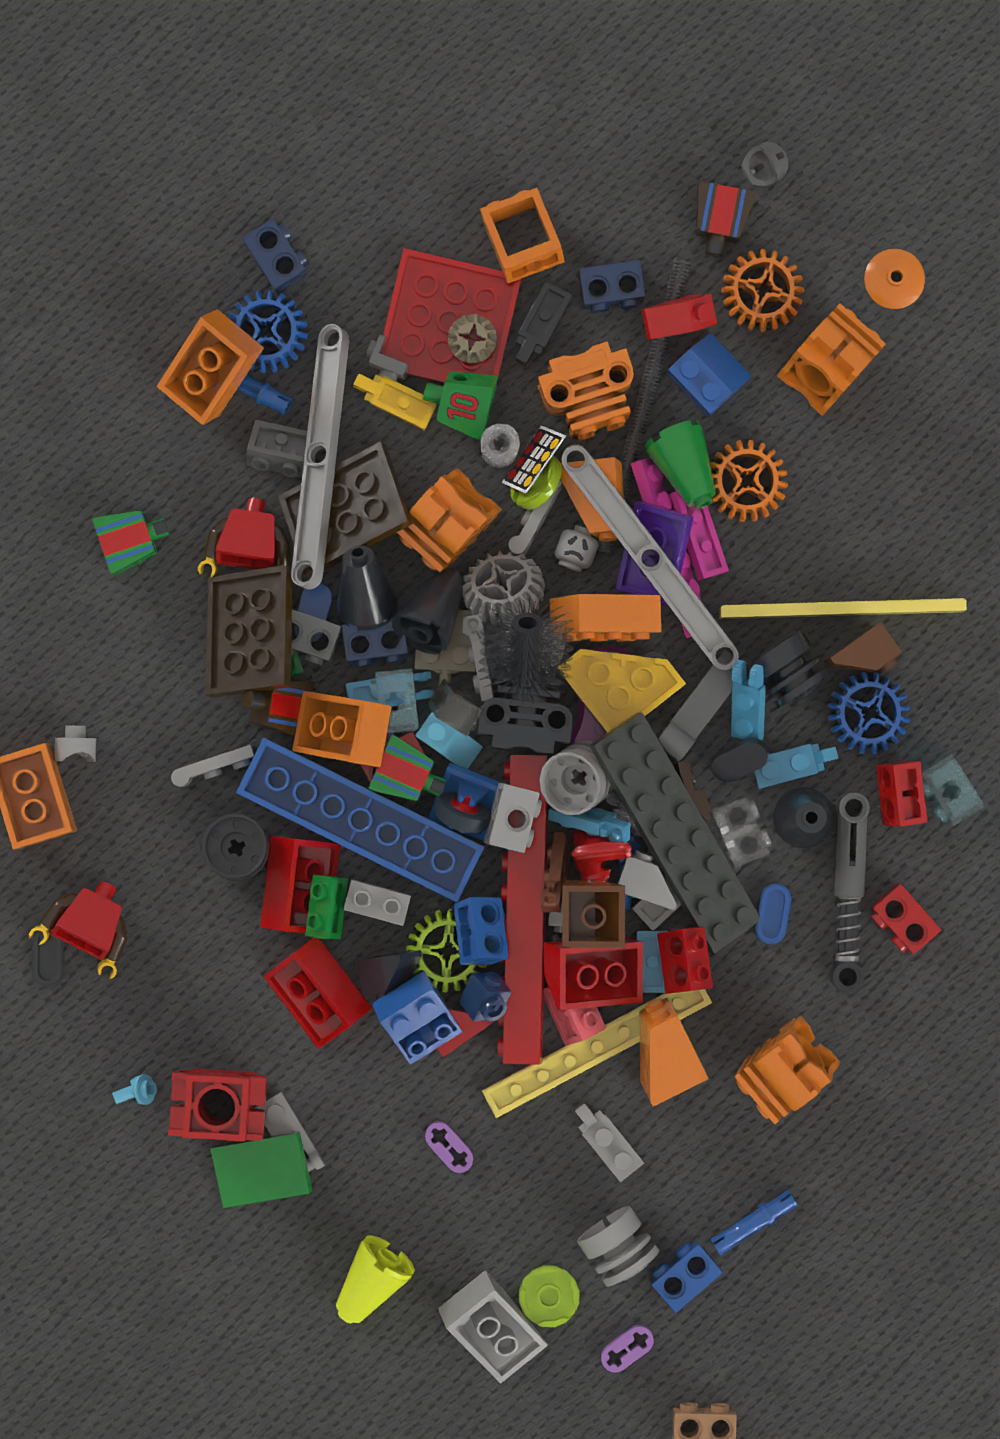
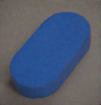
M321 583L314 589H304L297 611L327 621L332 604L331 591ZM294 624L293 630L296 637H298L300 630L299 627ZM323 634L316 635L312 643L318 641Z
M770 884L761 892L758 907L760 918L759 922L755 925V932L759 940L766 944H776L786 934L791 894L781 884Z

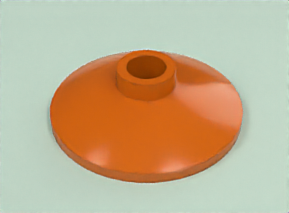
M888 249L872 258L866 268L864 281L868 294L877 304L889 309H900L911 305L919 298L924 288L925 274L921 263L914 255L901 249ZM898 272L901 275V281L894 282L891 279V273Z

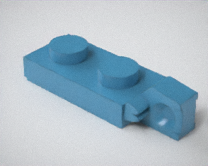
M818 743L813 745L807 744L769 754L766 764L754 771L758 789L810 776L825 770L823 762L838 759L836 747L820 750Z
M553 807L548 810V820L560 823L563 827L580 829L592 836H607L611 842L626 843L631 838V823L617 819L616 813L596 807L580 815H566L556 811Z

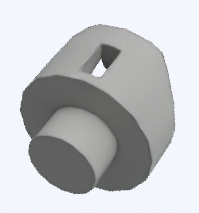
M65 726V738H54V761H63L66 757L76 753L84 757L87 762H96V738H86V726Z

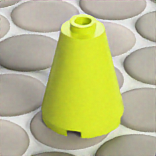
M369 1235L359 1245L336 1303L339 1317L347 1323H360L407 1283L415 1272L414 1266L402 1251L399 1256H396L393 1252L386 1249L390 1243L382 1238Z

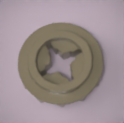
M478 314L463 315L453 322L448 333L450 350L463 362L478 363L484 361L493 353L496 347L497 336L495 328L488 319ZM473 326H476L477 336L486 341H476L471 351H469L468 340L463 339L459 335H469L471 330H473Z

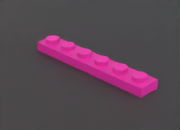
M642 459L631 463L642 501L672 510V501L662 479L663 473L652 459ZM686 551L681 575L701 600L699 595L700 588L694 579L690 567V556ZM682 624L686 638L692 637Z

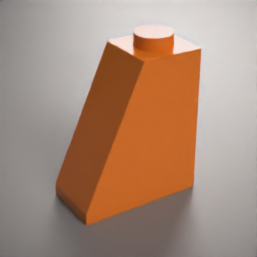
M615 457L594 459L624 498L622 463ZM584 461L567 463L573 468H579L584 464ZM561 463L562 474L560 479L589 533L599 538V541L602 542L617 540L615 534Z

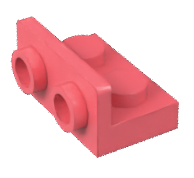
M549 986L544 988V1000L565 1046L584 1041L605 1030L606 1026L597 1007L558 1010Z

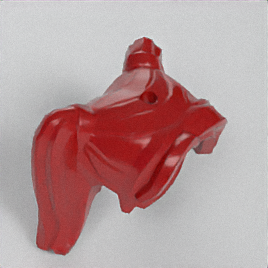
M576 829L572 833L573 842L576 845L572 856L581 880L606 882L610 878V868H603L607 861L625 859L632 855V848L629 843L611 842L607 836L588 835L586 831Z

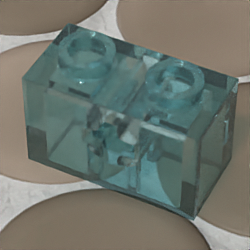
M413 669L376 672V679L370 680L372 698H378V703L386 705V700L391 699L392 693H396L398 698L403 699V704L398 705L397 711H393L391 708L387 734L419 731Z
M952 754L946 755L922 771L924 796L926 798L932 797L937 805L933 810L943 824L948 822L950 826H955L985 806ZM944 784L954 787L955 790L952 792L953 799L942 796V793L945 791Z

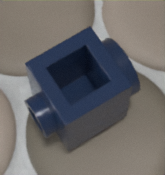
M472 973L459 1003L473 1021H498L507 1011V1001L511 990L498 973Z

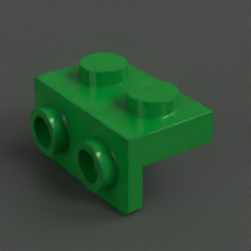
M313 875L305 936L341 940L348 878Z

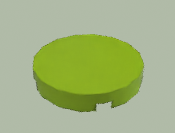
M554 455L551 457L526 494L512 487L510 488L511 498L518 506L531 510L539 507L549 499L558 486L562 474L561 463Z
M543 1265L533 1269L524 1277L519 1288V1304L523 1314L535 1324L541 1327H557L566 1323L577 1310L579 1305V1288L575 1279L567 1270L558 1266Z

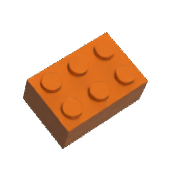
M216 309L200 317L156 387L199 423L204 425L220 416L264 347Z
M576 594L550 599V612L554 611L550 614V618L566 614L553 621L558 623H550V625L564 623L565 625L561 627L567 628L557 629L575 628L571 632L569 630H554L555 632H568L567 635L562 637L571 636L562 639H570L573 636L574 640L570 642L588 639L590 642L608 640L632 642L650 639L651 633L661 632L660 595Z
M303 691L292 751L381 767L392 706Z
M43 743L0 757V809L13 850L77 831L58 765L54 761V752L49 743Z

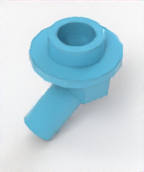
M142 1074L130 1080L131 1086L112 1093L116 1104L135 1097L138 1104L148 1105L154 1100L157 1088L149 1075Z

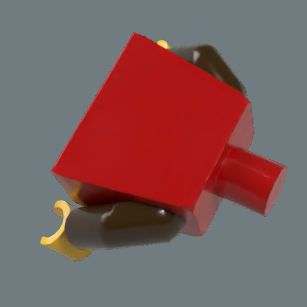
M259 498L248 499L246 510L232 509L229 517L222 518L209 531L204 551L206 560L198 565L199 574L203 573L205 564L212 566L210 577L217 575L218 564L254 570L281 565L290 566V543L283 528L275 524V516L264 513L265 501Z
M102 881L99 882L95 892L83 888L79 894L69 893L52 903L42 917V924L35 926L30 931L29 938L33 936L36 930L42 931L44 939L39 943L41 945L49 938L48 930L53 929L50 935L101 960L97 968L99 975L104 966H111L113 970L110 974V979L114 978L117 972L115 961H119L127 942L125 920L120 916L122 907L111 901L116 888L110 883Z

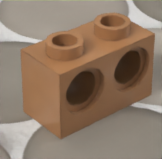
M691 1402L680 1403V1408H673L672 1439H736L737 1414L735 1409H729V1405L725 1403H713L711 1408H698L697 1403ZM691 1419L697 1422L696 1429L689 1433L680 1429L681 1424L685 1420ZM724 1420L728 1423V1427L722 1433H715L711 1430L714 1422Z

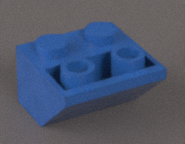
M425 971L372 1003L380 1023L410 1065L462 1032Z

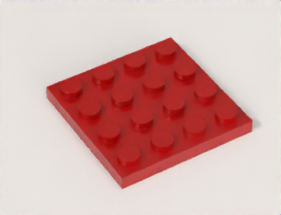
M403 248L383 333L387 341L382 354L408 364L406 375L443 384L449 372L452 371L499 377L522 278L507 283L503 271ZM478 314L488 319L495 328L497 336L496 347L493 353L484 361L478 363L463 362L450 350L448 333L453 322L463 315ZM473 326V330H471L469 335H459L463 339L468 340L469 351H471L476 341H486L477 336L476 326Z

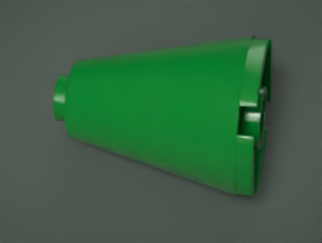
M691 420L684 421L659 432L661 438L656 442H653L652 438H650L644 445L648 456L689 507L695 506L696 509L710 505L713 502L712 498L716 495L704 432L700 422L696 420L695 425H692Z

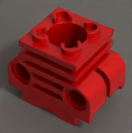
M202 1068L172 1072L171 1100L185 1101V1104H174L171 1106L168 1135L195 1139L244 1142L246 1140L262 1141L264 1139L265 1110L253 1108V1105H266L267 1076L255 1074V1072ZM211 1089H221L229 1093L235 1103L234 1115L225 1119L216 1118L211 1115L205 1106L206 1092Z

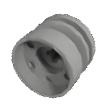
M578 741L549 758L542 767L539 778L541 792L546 802L556 811L566 815H580L602 802L614 790L589 746L594 743L593 741ZM584 771H585L586 774H587V776H585V777H584L583 774H582Z
M630 1206L622 1207L608 1215L606 1218L611 1224L605 1228L603 1220L585 1231L577 1240V1243L588 1259L603 1256L596 1265L595 1270L598 1274L606 1272L601 1279L607 1287L633 1277L643 1270L659 1253L655 1243L647 1244L651 1239L648 1233L633 1236L642 1223Z

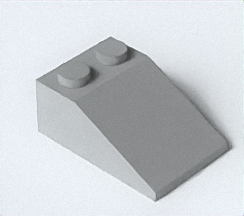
M486 1270L438 1308L446 1329L500 1384L548 1346L545 1339L515 1302Z

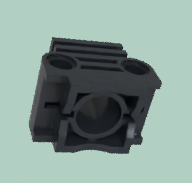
M548 681L555 688H560L561 684ZM513 683L508 684L501 690L499 689L498 694L504 695L513 686ZM540 683L547 692L542 688L540 689L536 684L533 689L529 687L531 695L529 689L527 695V687H524L522 705L523 687H520L519 691V688L517 690L518 686L515 685L513 691L511 689L505 698H490L481 706L478 735L493 736V749L526 748L536 753L553 755L555 743L569 744L571 741L572 714L565 706L551 703V700H559L560 692L552 691L551 687ZM493 706L500 707L504 711V718L499 722H491L486 716L489 708ZM555 712L562 714L565 718L564 726L560 729L552 728L548 723V716Z

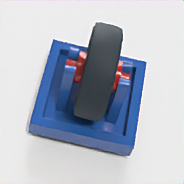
M450 762L443 778L447 781L440 797L436 796L428 819L484 841L498 783L501 782Z

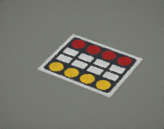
M541 426L502 483L526 494L566 435Z

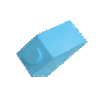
M434 711L431 712L415 735L445 758L466 769L469 768L483 748V746Z

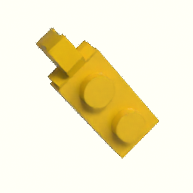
M358 374L353 384L354 388L366 393L364 400L369 402L370 405L424 431L437 407L436 403L424 401L423 394L378 375H375L374 379L371 380Z

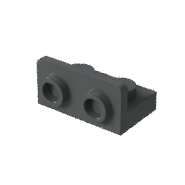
M255 420L247 447L246 465L259 471L269 470L282 473L291 478H302L307 431Z

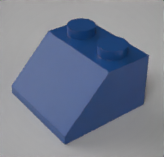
M711 333L691 347L668 369L666 374L707 418L752 377Z

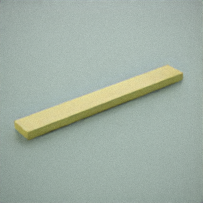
M964 598L722 605L719 608V619L964 612L967 610Z
M705 989L673 994L663 993L654 998L662 1000L667 997L680 1020L712 1003ZM648 1002L605 1024V1030L588 1039L564 1046L543 1057L540 1065L530 1064L483 1089L482 1092L495 1117L497 1118L640 1042L639 1011L644 1009Z

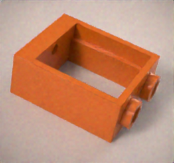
M537 188L520 191L513 197L502 201H493L480 209L485 229L507 283L565 262L561 244ZM535 208L549 241L507 256L494 223Z

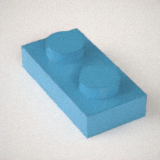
M637 931V940L643 941V993H665L657 933L667 931Z

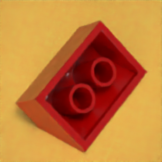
M271 836L260 923L261 928L306 933L313 875L337 877L340 844Z
M625 936V948L562 947V941L544 943V976L557 1009L568 1010L643 1003V941Z
M312 938L263 976L317 1049H320L348 1029L372 1009L365 997L359 992L319 938Z

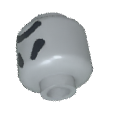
M575 525L574 530L566 529L562 531L554 552L555 557L559 560L558 565L580 573L582 568L588 569L592 566L599 543L595 538L591 537L592 534L589 533L587 528Z

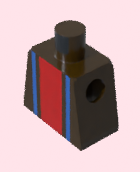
M699 181L697 188L696 235L708 238L705 254L713 257H723L726 241L738 243L756 197L755 191Z
M291 679V687L258 692L247 690L242 696V705L244 708L251 709V723L280 735L295 738L303 691L313 692L315 682Z

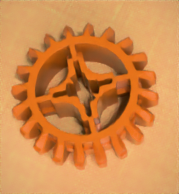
M765 249L760 250L759 258H756L753 251H749V262L744 257L739 256L737 258L739 267L731 264L728 268L734 276L725 275L723 278L726 284L731 285L725 286L721 290L722 294L731 295V297L723 301V305H734L728 313L730 317L738 312L741 314L737 321L738 325L743 324L745 318L750 320L748 330H753L755 322L760 323V332H765L766 323L768 322L773 331L777 330V319L783 325L788 324L789 320L786 314L795 317L797 311L793 306H801L803 302L799 297L794 296L804 293L803 287L795 286V284L802 281V276L796 275L792 277L791 275L796 271L797 266L794 264L787 268L785 266L789 259L787 256H784L781 262L777 261V251H773L770 258H766ZM758 267H765L764 273L759 279H741L747 271ZM774 271L785 281L787 293L782 292V289L773 283ZM767 277V290H770L771 293H766L759 304V290L756 291L755 288H760ZM738 288L744 289L743 292L750 294L753 298L752 310L747 308L742 302ZM780 301L785 303L775 312L760 313L766 302Z
M738 440L735 443L736 451L727 444L724 447L727 456L720 452L715 454V458L720 464L710 462L711 470L716 472L715 474L712 473L717 493L712 498V504L721 500L722 504L717 509L719 513H722L726 507L731 509L727 517L728 519H732L735 513L739 512V521L744 522L746 513H750L751 521L756 522L758 520L757 511L766 518L769 516L766 508L767 505L772 510H776L779 507L773 498L777 500L785 498V495L777 490L788 487L787 482L779 481V478L787 475V470L777 471L776 468L783 464V460L778 459L772 462L771 458L775 455L776 451L772 449L765 455L762 453L766 446L764 443H761L757 450H753L754 441L749 440L747 449H743V443L741 440ZM740 457H751L759 460L749 469L742 468L732 462V460ZM765 467L768 469L771 477L769 494L763 490L764 487L759 483V474ZM724 468L730 472L735 481V486L728 495L725 493L722 485ZM754 470H757L751 481L754 487H743L739 492H736L742 482L740 475L744 474L746 477L747 474L751 475ZM744 493H749L761 500L760 503L754 505H742L734 501Z

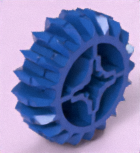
M270 290L267 293V299H263L261 291H257V301L252 302L249 295H246L244 298L248 305L243 307L242 304L237 302L235 307L240 314L229 313L228 317L236 322V325L243 329V325L247 320L255 328L252 337L261 346L269 344L280 350L271 355H259L250 370H253L256 364L260 363L259 371L260 373H265L266 364H270L272 372L276 373L278 372L276 363L280 361L282 366L287 369L289 364L285 358L289 356L293 361H297L298 356L293 350L304 351L305 346L298 342V339H308L307 333L299 331L307 327V322L304 320L296 321L303 316L302 310L299 309L291 312L295 308L296 303L294 300H291L284 305L286 296L282 293L276 301H274V292ZM266 308L279 311L277 314H273L266 319L253 314L260 309ZM286 317L291 322V336L287 344L278 335L279 329L283 325L282 322ZM258 324L262 327L266 325L267 329L268 325H271L272 333L277 341L272 337L267 338L265 336V338H262Z
M866 672L860 673V683H858L854 675L849 676L851 687L844 682L839 683L838 686L844 693L832 692L831 696L839 700L838 704L829 703L827 706L831 710H836V715L827 716V720H837L838 725L830 728L831 732H837L841 729L843 734L837 738V741L841 743L849 738L850 741L847 744V749L852 750L856 743H858L859 754H864L867 745H869L871 754L877 753V744L880 745L883 751H887L889 749L887 739L893 744L899 742L894 732L901 735L906 733V730L900 727L899 723L910 722V718L901 716V712L909 711L910 706H900L899 701L905 700L907 695L904 693L896 697L894 693L899 690L900 685L897 683L888 688L887 686L891 679L888 676L884 677L882 682L879 683V673L877 672L872 674L871 681H868ZM861 688L876 689L873 696L866 703L854 700L850 696ZM884 695L892 705V720L888 719L881 711L880 705ZM874 704L875 710L873 712H876L877 718H869L864 722L865 719L862 716L865 714L861 713L862 709L860 708H869ZM845 706L857 716L854 731L849 728L845 720ZM872 723L887 728V731L877 738L868 739L861 737L863 732Z

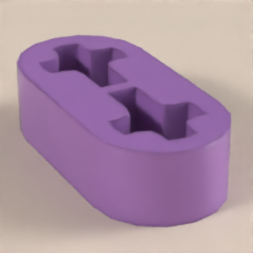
M436 1121L429 1125L425 1138L431 1149L453 1172L462 1173L469 1170L473 1163V1153L465 1142L445 1122ZM434 1128L439 1131L444 1128L447 1131L444 1136L450 1143L447 1147L440 1140L432 1141L434 1136L432 1130ZM453 1147L459 1154L463 1151L466 1152V1165L462 1166L460 1163L454 1165L452 1163L454 1156L449 1149Z
M634 1325L603 1348L601 1353L603 1366L610 1372H620L638 1360L653 1346L654 1340L651 1330L644 1325ZM635 1332H638L640 1335L644 1333L648 1335L645 1338V1346L642 1347L640 1344H636L631 1349L628 1347L635 1340L633 1336ZM622 1349H626V1352L620 1356L621 1363L619 1365L615 1362L610 1364L607 1362L610 1358L609 1351L613 1350L615 1353H618Z

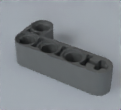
M724 649L717 658V661L726 664L732 660L733 655ZM712 665L657 738L665 753L676 762H679L685 756L698 735L732 692V668L721 670Z

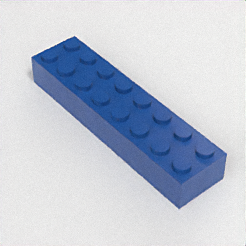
M266 738L262 739L236 791L237 794L455 902H458L484 849V846Z

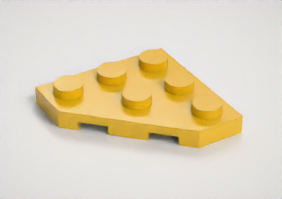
M580 649L571 656L573 659L566 662V665L558 666L565 667L569 664L568 668L558 669L568 670L562 671L565 673L563 677L567 676L566 674L570 676V678L564 679L607 733L638 712H642L646 716L686 684L667 659Z

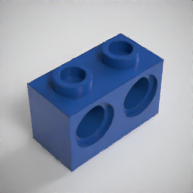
M470 897L455 903L454 911L460 964L492 965L508 959V941L505 933V913L502 908V899Z
M697 1240L692 1245L689 1241L684 1243L675 1252L677 1258L670 1264L666 1262L661 1263L651 1273L654 1276L650 1280L651 1285L675 1313L723 1273L721 1268ZM692 1257H701L704 1260V1265L700 1270L691 1271L688 1269L687 1264ZM670 1277H677L681 1280L680 1287L675 1291H668L664 1288L665 1281Z

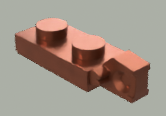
M565 832L554 833L553 845H548L547 860L550 863V868L544 871V886L547 888L540 893L543 913L561 912L564 880H567L570 850Z

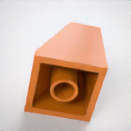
M666 997L662 1000L658 998L648 1002L645 1008L639 1011L640 1082L654 1107L708 1080V1076L668 998Z

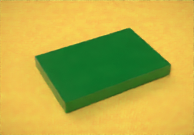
M300 1131L264 1137L262 1141L246 1140L245 1142L240 1141L210 1148L223 1208L305 1195L312 1192Z

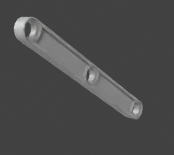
M336 324L326 325L318 336L291 570L293 582L308 590L316 588L321 583L323 577L349 349L348 333ZM339 332L340 338L337 344L329 346V337L333 333ZM324 448L326 450L325 459L321 463H316V453ZM307 567H312V577L307 582H303L301 579L302 572Z
M580 445L567 447L562 455V464L571 478L713 665L721 670L733 668L736 660H738V651L724 630L590 453ZM573 450L582 452L585 457L584 464L579 468H573L567 463V455ZM648 549L657 551L660 558L658 563L654 566L645 565L641 560L644 551ZM722 647H728L733 651L732 660L726 664L719 663L715 656L717 650Z

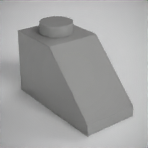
M636 850L635 854L626 858L617 884L625 885V894L675 911L677 906L676 899L658 863L652 861V855Z

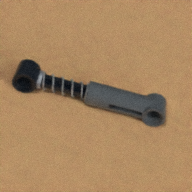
M859 793L844 794L839 798L836 805L837 829L834 896H838L837 898L840 899V903L837 904L840 907V916L836 917L839 920V928L836 929L839 932V941H836L838 953L835 954L836 959L833 960L830 979L837 989L847 993L859 989L864 979L861 961H859L857 954L860 950L857 947V940L860 938L857 935V927L861 925L858 923V915L861 913L858 910V902L861 901L862 897H865L867 818L870 806L866 797ZM850 799L856 800L860 805V811L854 817L849 816L845 811V805ZM851 823H854V825H853V853L850 854V831H851ZM851 968L854 972V979L851 983L844 985L839 980V974L843 969Z

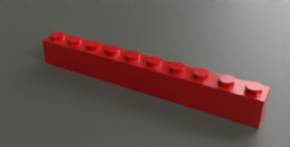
M510 755V762H505V780H510L511 786L540 793L538 799L542 800L539 816L533 818L531 829L534 830V837L530 848L526 847L525 853L508 849V853H503L502 871L508 872L507 884H502L501 891L502 902H507L504 925L508 941V959L500 961V964H505V976L501 977L511 990L507 1001V1011L498 1020V1024L504 1026L503 1038H498V1056H503V1064L540 1065L542 1063L546 912L543 913L541 909L540 893L546 889L544 886V871L547 869L548 803L541 792L539 778L542 767L550 758L547 755ZM513 810L509 814V825L516 827L521 822V814L519 811Z

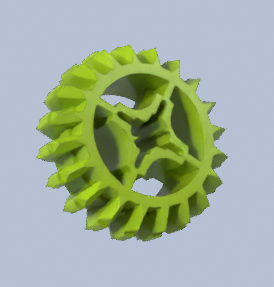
M448 909L446 919H442L441 911L437 910L435 912L437 921L433 922L431 917L426 915L424 916L428 924L426 928L420 923L415 925V928L421 934L420 936L413 933L409 935V938L417 941L416 946L408 945L406 950H421L422 957L418 963L419 966L416 967L413 973L414 975L420 971H425L427 976L433 979L432 983L435 987H437L438 982L443 983V992H448V983H454L455 991H460L459 981L463 979L465 985H467L469 981L468 975L479 972L475 970L476 965H469L463 972L451 976L452 962L460 957L459 952L451 954L448 967H446V959L443 958L444 954L440 955L439 951L432 950L443 948L445 942H447L448 934L450 935V943L453 944L452 947L455 946L456 950H459V946L454 940L456 920L452 919L453 910ZM445 925L442 942L434 945L423 944L429 932ZM423 954L434 955L440 958L442 962V975L435 973L427 966ZM477 965V966H479V967H481V968H486L487 965Z

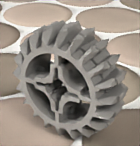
M500 550L498 555L494 557L487 553L485 561L477 559L476 567H469L468 575L464 576L465 585L462 586L465 606L471 611L472 615L479 614L483 622L491 620L486 615L504 619L492 609L512 617L505 609L507 608L514 615H518L512 606L513 604L518 612L520 610V613H523L522 608L524 610L525 603V611L528 613L529 598V613H531L533 607L534 610L536 609L540 599L543 601V591H545L541 569H539V566H536L532 558L527 559L524 553L516 556L511 551L507 555H503Z

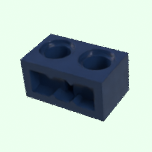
M272 218L242 237L245 245L276 294L307 275L304 267L308 265V262L300 249L294 251L288 243L292 237L283 223L277 225ZM266 236H275L278 239L277 244L271 249L261 246L262 240ZM281 262H292L294 264L293 270L289 274L279 273L277 269Z
M640 260L579 269L584 309H591V313L609 311V306L621 304V309L635 308L639 306L640 301H644L645 292ZM624 279H629L634 282L636 289L633 292L625 293L619 288V283ZM592 284H601L605 288V294L601 297L592 296L588 290Z
M393 618L387 624L371 630H357V626L348 624L349 627L342 625L346 660L348 663L354 662V668L371 666L373 659L384 658L385 663L403 661L402 655H408L406 636L399 637V644L396 648L387 649L383 646L382 639L387 633H395L392 628ZM357 637L368 639L369 648L366 652L359 654L353 651L352 643Z

